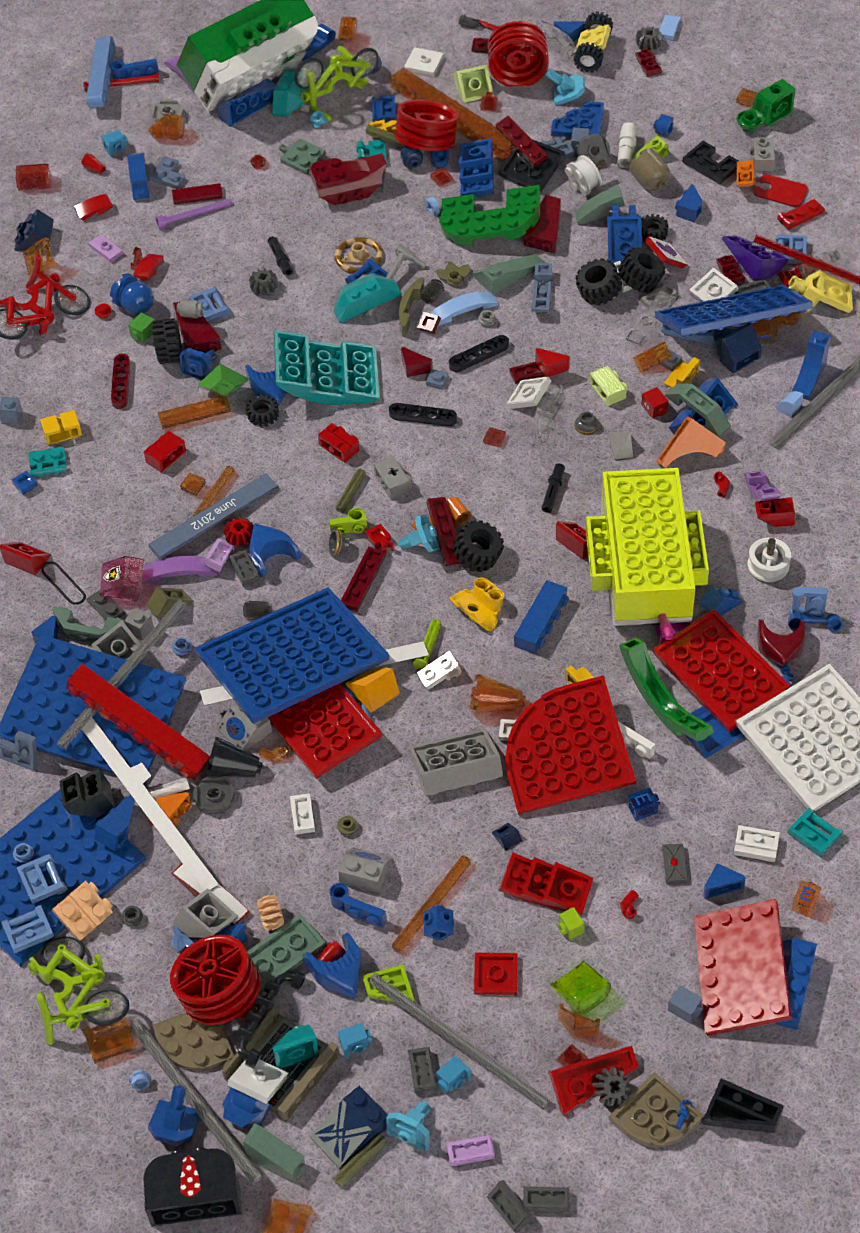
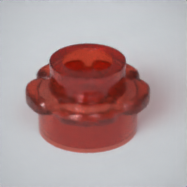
M255 155L250 160L251 165L256 169H261L265 166L266 158L261 155Z

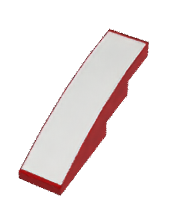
M183 863L171 873L195 897L203 892ZM219 883L210 890L238 915L237 919L230 923L231 925L238 924L249 912L243 904Z

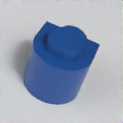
M661 114L659 119L654 122L653 129H655V133L669 136L674 129L673 117Z

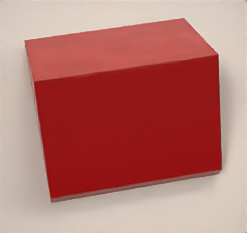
M557 521L556 540L584 560L588 556L586 530L575 522Z
M22 542L0 545L4 563L35 576L51 556V554Z

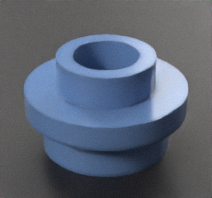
M184 637L177 638L172 645L173 652L179 656L188 654L192 648L190 641Z
M26 843L18 844L13 851V857L18 863H27L34 856L33 848Z

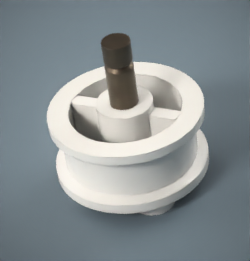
M581 155L575 163L567 164L565 173L571 182V188L575 191L579 190L585 196L590 194L591 189L599 188L602 185L599 169L606 165V161L602 159L594 164L587 156Z
M759 539L750 547L747 564L748 570L753 577L760 581H779L789 571L791 551L779 539Z

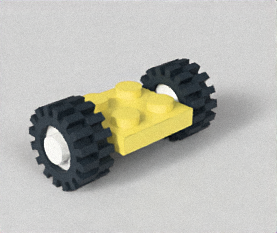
M596 11L595 14L592 12L586 18L584 31L580 34L573 60L577 68H581V71L586 70V72L591 71V73H594V70L598 71V68L600 69L604 55L602 50L606 48L613 28L612 18H608V14L603 15L604 12H601V14H599V11Z

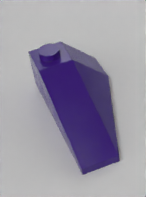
M739 236L722 237L723 242L742 268L755 281L764 278L766 280L771 279L788 263L789 259L775 251H772V253L767 252L765 247L752 245L751 241Z

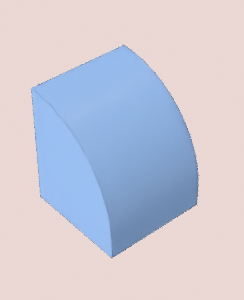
M797 391L790 392L777 405L776 410L792 418L802 407L803 393Z

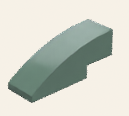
M618 185L599 193L576 210L575 215L578 225L610 216L609 210H612V205L625 206L620 186Z

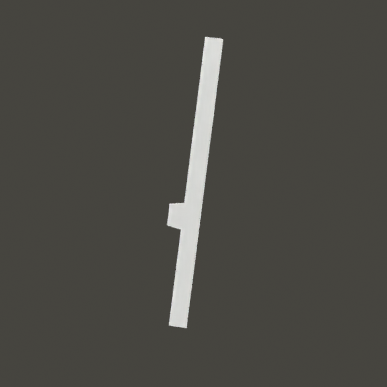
M89 719L88 724L86 723L82 729L202 890L205 891L207 888L211 890L217 886L218 882L143 785L151 777L145 766L140 763L130 768L94 719Z

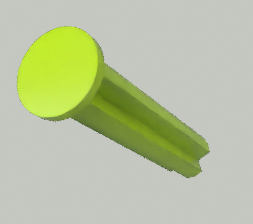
M433 619L430 623L423 641L429 655L418 657L413 661V666L417 669H424L428 666L427 662L441 628L440 620Z

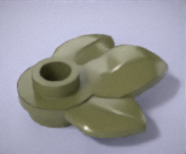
M451 261L446 265L445 269H437V276L447 281L451 286L462 284L463 279L470 274L468 264L458 267Z

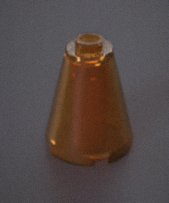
M476 674L474 681L477 682V685L472 688L471 713L520 710V707H524L526 696L522 695L521 690L482 674Z

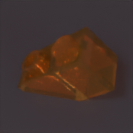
M342 17L338 40L341 42H356L358 34L357 17Z
M165 114L149 128L148 132L153 138L162 139L163 137H168L171 140H178V138H183L185 118L182 115Z

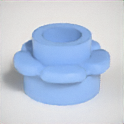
M137 1070L129 1077V1082L132 1083L133 1089L144 1090L149 1086L151 1076L148 1072Z

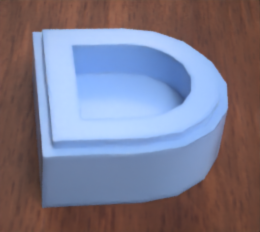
M434 197L427 198L425 202L426 209L433 216L439 215V205Z

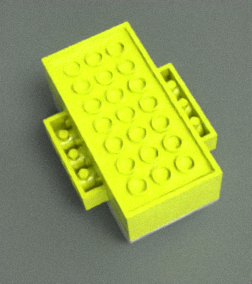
M679 468L603 472L601 516L586 517V538L592 591L609 590L613 626L660 624L658 619L660 614H666L667 620L670 623L691 622L695 585H708L709 567L701 512L684 511Z

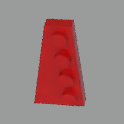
M627 1046L548 1071L561 1114L568 1113L571 1109L594 1095L598 1087H593L592 1084L599 1083L595 1076L597 1074L602 1075V1069L610 1071L611 1068H616L617 1072L624 1071L625 1076L638 1068L633 1047Z

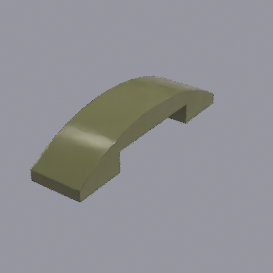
M423 277L413 282L401 299L399 323L402 337H406L411 325L408 312L413 300L420 301L425 290Z

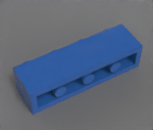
M548 580L545 581L514 635V647L536 654L538 649L543 648L546 634L550 635L554 620L558 621L562 606L565 607L568 603L567 587Z

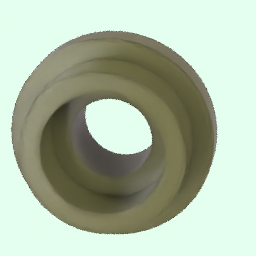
M351 816L342 817L337 823V829L343 835H351L358 828L356 819Z

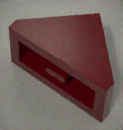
M401 348V359L407 377L431 372V369H433L432 359L408 348Z

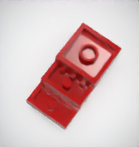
M512 852L498 891L524 901L561 911H567L574 907L577 913L582 915L594 878L557 862L552 865L536 857L531 860Z

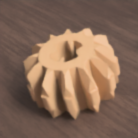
M267 895L258 899L257 905L264 929L266 931H273L282 927L285 922L277 896Z

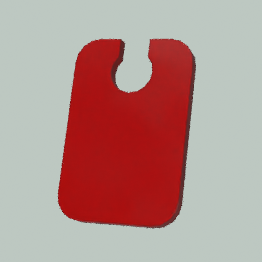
M769 174L762 175L759 183L770 184L771 188L765 190L756 186L754 189L756 197L792 207L800 206L808 192V186L803 183Z

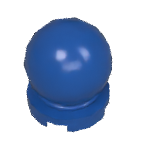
M123 274V278L119 282L115 281L111 287L110 296L112 297V303L123 307L128 313L133 315L148 312L154 301L152 289L147 284L139 282L132 274Z

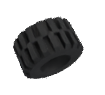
M634 247L627 252L619 265L618 272L623 282L639 292L644 291L648 293L656 288L664 276L666 268L659 257L645 248Z
M603 258L600 260L594 259L592 262L588 261L586 265L583 264L581 266L582 269L578 270L575 282L582 298L586 302H589L591 305L607 304L608 301L614 300V297L619 295L618 292L622 289V281L615 264L611 263L610 260L607 259L605 261Z
M175 318L153 321L152 332L158 362L160 364L180 362L179 355L182 352L178 322Z
M481 520L466 523L454 540V557L458 558V563H462L464 568H470V571L474 572L477 570V572H482L483 570H489L490 567L492 568L504 549V539L500 538L502 535L500 531L497 532L495 526L492 527L490 523L486 522L485 524ZM473 543L481 545L484 550L477 548Z

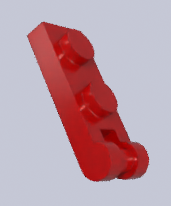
M813 199L787 213H780L777 220L780 223H784V226L790 230L824 213L825 208Z

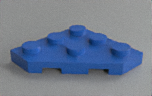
M588 101L583 104V107L579 109L574 108L565 113L564 117L554 119L552 121L551 136L572 137L573 128L589 129V135L598 134L600 136L604 102Z

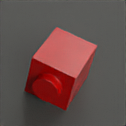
M658 387L642 393L641 405L652 418L663 416L668 412L669 400Z

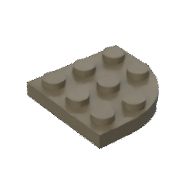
M183 1013L152 1025L158 1043L163 1051L167 1053L166 1055L170 1057L169 1059L175 1065L187 1070L204 1071L224 1065L227 1060H231L234 1057L222 1024L203 1025L192 1020L187 1013Z
M654 1072L609 1115V1120L627 1137L637 1143L651 1147H664L675 1144L688 1136L703 1121L704 1115L694 1106L684 1104L683 1107L688 1109L689 1117L687 1120H684L681 1130L676 1129L679 1119L677 1114L681 1110L680 1103L686 1099Z

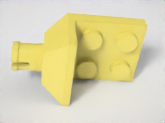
M821 270L809 275L805 280L794 275L789 281V289L798 291L800 295L813 301V307L819 301H822L847 313H850L853 309L852 284Z

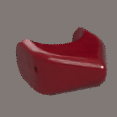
M764 619L758 620L757 644L758 650L763 656L784 666L802 654L805 641V621L799 622V628L795 632L788 635H779L766 627Z

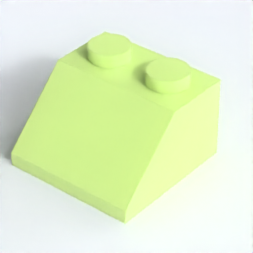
M487 64L453 73L456 89L463 103L494 96Z

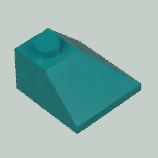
M310 1024L294 1027L273 1047L276 1067L283 1069L319 1056L317 1037Z

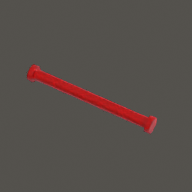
M159 74L110 80L109 87L155 81L158 83ZM85 81L83 82L84 91H88L89 83Z

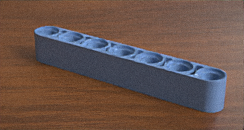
M112 36L97 38L95 42L87 92V103L90 109L107 105L112 72L111 63L113 62L115 42Z

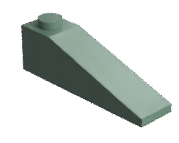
M537 254L486 266L473 273L472 276L489 292L495 294L534 272L535 263L546 262Z

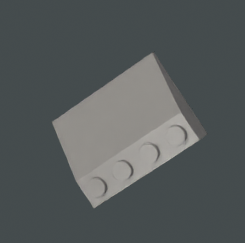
M486 729L409 747L425 796L436 795L446 790H456L467 785L473 786L479 782L493 781L503 777L500 755Z

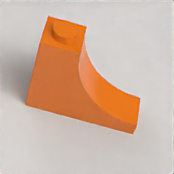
M687 416L656 462L667 468L676 458L691 452H703L716 458L723 453L726 442Z

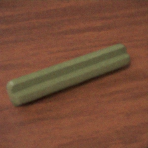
M360 468L356 470L335 505L336 511L345 512L366 476L365 470Z
M378 1133L334 1176L335 1184L342 1188L386 1145V1138Z

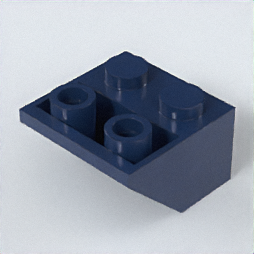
M38 209L33 214L30 213L24 222H20L16 230L18 232L14 240V250L38 251L46 247L50 243L54 219Z
M751 323L740 326L737 330L726 334L722 338L720 362L733 374L761 358L762 346Z

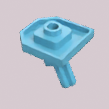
M548 70L546 76L554 82L555 105H561L578 99L585 92V79L583 76L577 74L569 77L566 74L561 76L554 70Z
M428 515L415 517L417 530L401 538L398 546L402 549L423 543L428 552L440 550L436 538V529L431 525Z
M427 1101L420 1102L415 1109L411 1108L406 1115L399 1112L389 1113L386 1118L387 1134L427 1152L430 1147V1131L423 1126V1122L430 1112L431 1106L428 1105Z

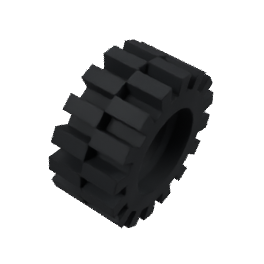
M651 214L650 217L646 215L641 218L642 240L644 239V242H646L649 236L662 241L668 236L667 219L664 220L665 217L662 216L660 218L658 214L657 216ZM654 227L658 230H649L648 228Z
M260 394L259 398L256 395L254 400L251 398L247 402L246 411L250 423H253L255 426L259 424V427L265 424L266 427L268 423L272 425L274 421H277L279 409L274 397L271 396L269 398V395L263 397V394ZM261 408L269 409L267 412L264 413L256 412Z

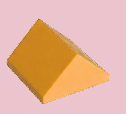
M373 667L346 683V686L371 713L400 694L392 668Z

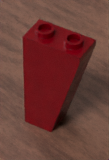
M545 194L540 203V216L534 227L530 226L526 230V234H524L525 246L540 249L544 252L556 253L561 198Z
M180 302L173 303L185 349L191 348L204 353L210 350L215 352L222 350L220 336L203 315L198 318L180 317V314L177 313V304Z

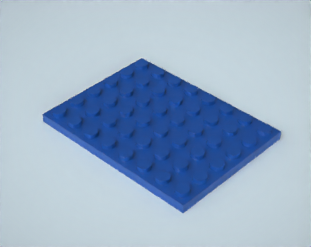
M329 587L195 647V653L253 724L389 660V653Z
M40 634L0 722V740L5 739L15 743V734L21 731L36 737L37 751L115 774L83 730L80 733L78 732L77 737L75 736L74 740L70 741L71 744L67 745L66 749L58 746L57 741L61 739L62 735L69 730L68 728L72 726L73 722L87 708L82 699L78 696H72L66 688L67 680L78 667L84 664L109 682L127 660ZM138 663L129 673L128 677L126 676L125 680L121 681L117 689L169 725L187 680L184 676ZM97 711L92 718L131 768L142 763L149 772L156 755L152 754L143 743L139 744L134 741L132 735L126 731H120L114 722L105 720L100 715V712Z
M61 789L0 838V948L20 967L66 928L51 910L85 881L88 884L92 882L99 890L97 894L102 898L146 860V856L129 840L123 842L115 851L95 839V825L103 817L95 818L69 814L63 806ZM20 843L30 845L33 848L34 856L29 862L51 854L55 860L54 865L61 881L66 884V892L52 895L32 904L17 870V867L26 863L15 861L13 857L14 848ZM41 867V872L48 887L53 885L47 868ZM41 905L54 937L14 954L1 922L4 920L10 921L35 910V907ZM38 917V918H35V919H33V920H31V921H28V922H26V923H24V924H21V925H19V926H17V927H14V928H12L11 930H14V929H16V928H18V927H21V926H23V925H25V924H28V923H30V922H32V921H35V920L39 919V917Z

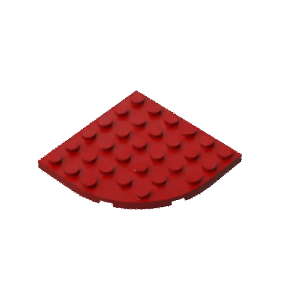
M604 675L564 685L541 695L540 699L529 704L523 710L508 736L505 764L518 815L636 784L635 775Z

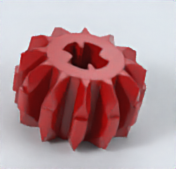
M241 516L238 520L233 518L232 522H227L226 527H224L227 543L233 546L237 544L238 548L242 544L247 547L248 543L251 542L253 522H250L248 518L243 520Z

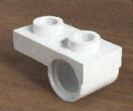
M449 651L419 671L418 675L425 687L430 689L444 679L449 681L452 677L457 678L461 674V668Z

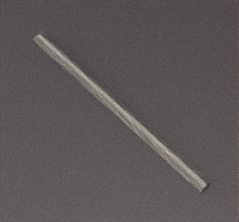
M860 356L769 440V445L777 448L808 417L813 415L823 403L828 401L834 393L860 371Z
M179 599L165 617L160 620L159 624L154 627L153 631H151L152 633L148 634L147 638H145L146 640L142 641L141 645L125 661L126 663L113 675L114 677L109 681L114 687L120 686L121 681L123 682L126 676L128 677L141 658L143 659L144 655L161 638L165 630L183 612L187 605L185 602ZM89 707L85 708L83 713L79 715L80 717L68 728L69 730L57 741V745L66 749L67 745L71 744L70 741L72 742L75 736L77 737L78 732L82 731L81 728L83 729L86 723L88 724L89 719L91 720L92 716L97 713V710Z
M374 973L369 982L371 985L375 986L387 997H390L398 1005L403 1006L402 1008L407 1009L417 1019L422 1020L421 1022L433 1028L432 1030L437 1031L443 1038L448 1039L454 1046L463 1050L465 1054L467 1053L471 1058H474L482 1066H485L493 1074L507 1082L509 1086L511 1085L514 1089L516 1088L520 1094L525 1095L531 1102L536 1103L538 1107L544 1110L550 1098L548 1100L547 1098L545 1099L543 1094L540 1095L541 1092L538 1093L539 1090L536 1092L537 1089L534 1090V1087L532 1089V1085L531 1087H529L530 1084L527 1086V1083L525 1084L521 1077L518 1079L519 1076H517L516 1078L514 1073L511 1074L512 1071L509 1072L510 1069L507 1071L508 1068H506L505 1070L506 1066L503 1068V1065L500 1066L501 1063L498 1064L499 1061L497 1063V1060L494 1061L495 1058L492 1060V1057L489 1058L490 1055L487 1057L488 1053L485 1055L486 1052H484L483 1054L484 1050L481 1052V1049L478 1050L479 1047L477 1048V1045L474 1047L475 1044H473L472 1046V1043L470 1044L466 1037L464 1039L463 1037L461 1038V1035L459 1036L455 1029L454 1031H452L453 1028L450 1030L451 1027L448 1028L449 1025L447 1027L446 1023L443 1025L444 1022L442 1023V1020L439 1022L440 1019H435L431 1012L429 1014L427 1009L424 1011L425 1008H420L416 1001L414 1003L412 998H408V995L405 997L406 994L403 995V992L401 994L397 987L395 989V986H390L391 983L388 985L384 978L382 980L380 975L378 976V974L375 975L376 973Z
M140 1019L132 1020L129 1028L173 1084L182 1085L186 1088L185 1099L238 1167H240L252 1184L261 1181L260 1176L262 1174H260V1171L250 1161L249 1157L245 1155L246 1153L242 1151L241 1147L237 1145L238 1143L234 1141L235 1139L229 1135L230 1133L218 1121L219 1119L215 1117L216 1115L212 1113L205 1101L201 1099L197 1091L189 1084L190 1082L184 1078L185 1076L181 1074L182 1072L178 1070L179 1068L169 1059L170 1057L166 1055L167 1053L163 1051L159 1043L154 1040L155 1038L151 1036L152 1034H150L145 1025L141 1023Z

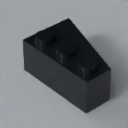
M721 1078L704 1115L703 1125L775 1133L783 1115L784 1105Z

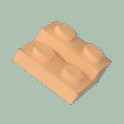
M86 881L83 882L51 910L79 941L113 913L111 910L112 904L106 898H100L97 894L99 890L92 882L89 884Z

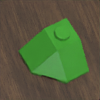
M219 364L198 385L213 394L226 396L241 388L248 381V378Z

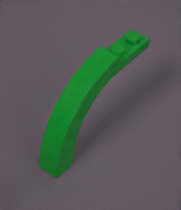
M635 637L619 645L625 664L639 692L668 729L677 736L685 734L695 741H702L714 733L713 727L686 711L669 693L651 661L644 641Z

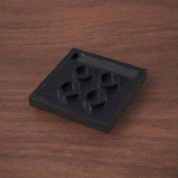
M533 140L547 154L546 160L534 167L514 148L498 171V174L503 178L526 187L540 185L542 192L566 155L562 150Z

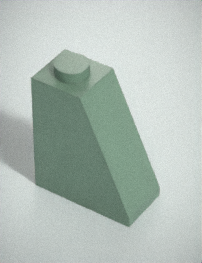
M254 1123L243 1141L246 1155L250 1161L293 1183L297 1177L301 1178L306 1169L304 1156Z

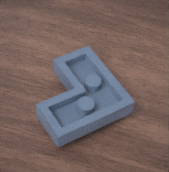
M164 156L149 176V181L179 189L186 178L185 175L174 172L179 166V160Z
M18 731L15 734V743L2 739L0 741V758L34 771L38 765L36 737Z

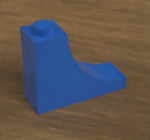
M815 330L808 341L804 361L792 390L803 393V399L809 400L827 364L831 335Z

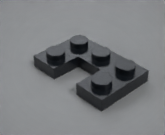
M705 141L699 143L682 158L684 164L720 184L737 171V162L740 161L728 155L720 163L715 162L710 157L716 153V147Z

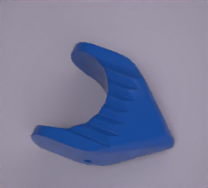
M249 364L245 365L246 375L252 391L259 397L260 394H263V397L269 395V398L271 396L274 397L279 406L287 392L275 384V371L259 373L253 370Z
M257 523L254 524L250 542V555L261 578L267 576L264 562L273 555L285 554L291 556L296 561L301 559L298 546L288 534L278 529Z
M349 933L342 935L346 953L339 960L324 962L317 960L310 952L303 954L304 964L318 984L354 999L356 997L360 976L361 953L358 945Z

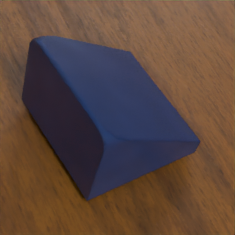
M509 823L492 832V835L505 851L522 841L518 829Z

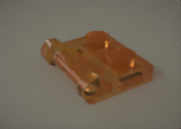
M42 238L23 252L29 277L34 268V257L36 254L41 255L40 270L42 272L56 265L55 260L52 258L49 238ZM42 249H44V253H45V257H46V260H45V261H43V257H42V253H41V250H42Z
M126 1016L111 1025H99L83 1029L94 1064L136 1049ZM120 1027L123 1028V1029H121V1030H118V1031H115V1032H112V1033L106 1034V1035H104V1036H101V1037H98V1038L93 1039L94 1036L100 1035V1034H102V1033H105V1032H108V1031H111V1030H114V1029H117V1028H120Z
M274 1198L263 1233H288L294 1213L299 1214L294 1233H303L308 1216H311L313 1208L306 1204L299 1205Z

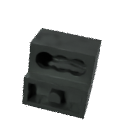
M99 768L82 777L76 772L59 781L63 806L69 814L98 818L109 813L112 808H115L111 784Z

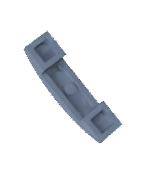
M535 263L532 312H549L552 282L551 263Z

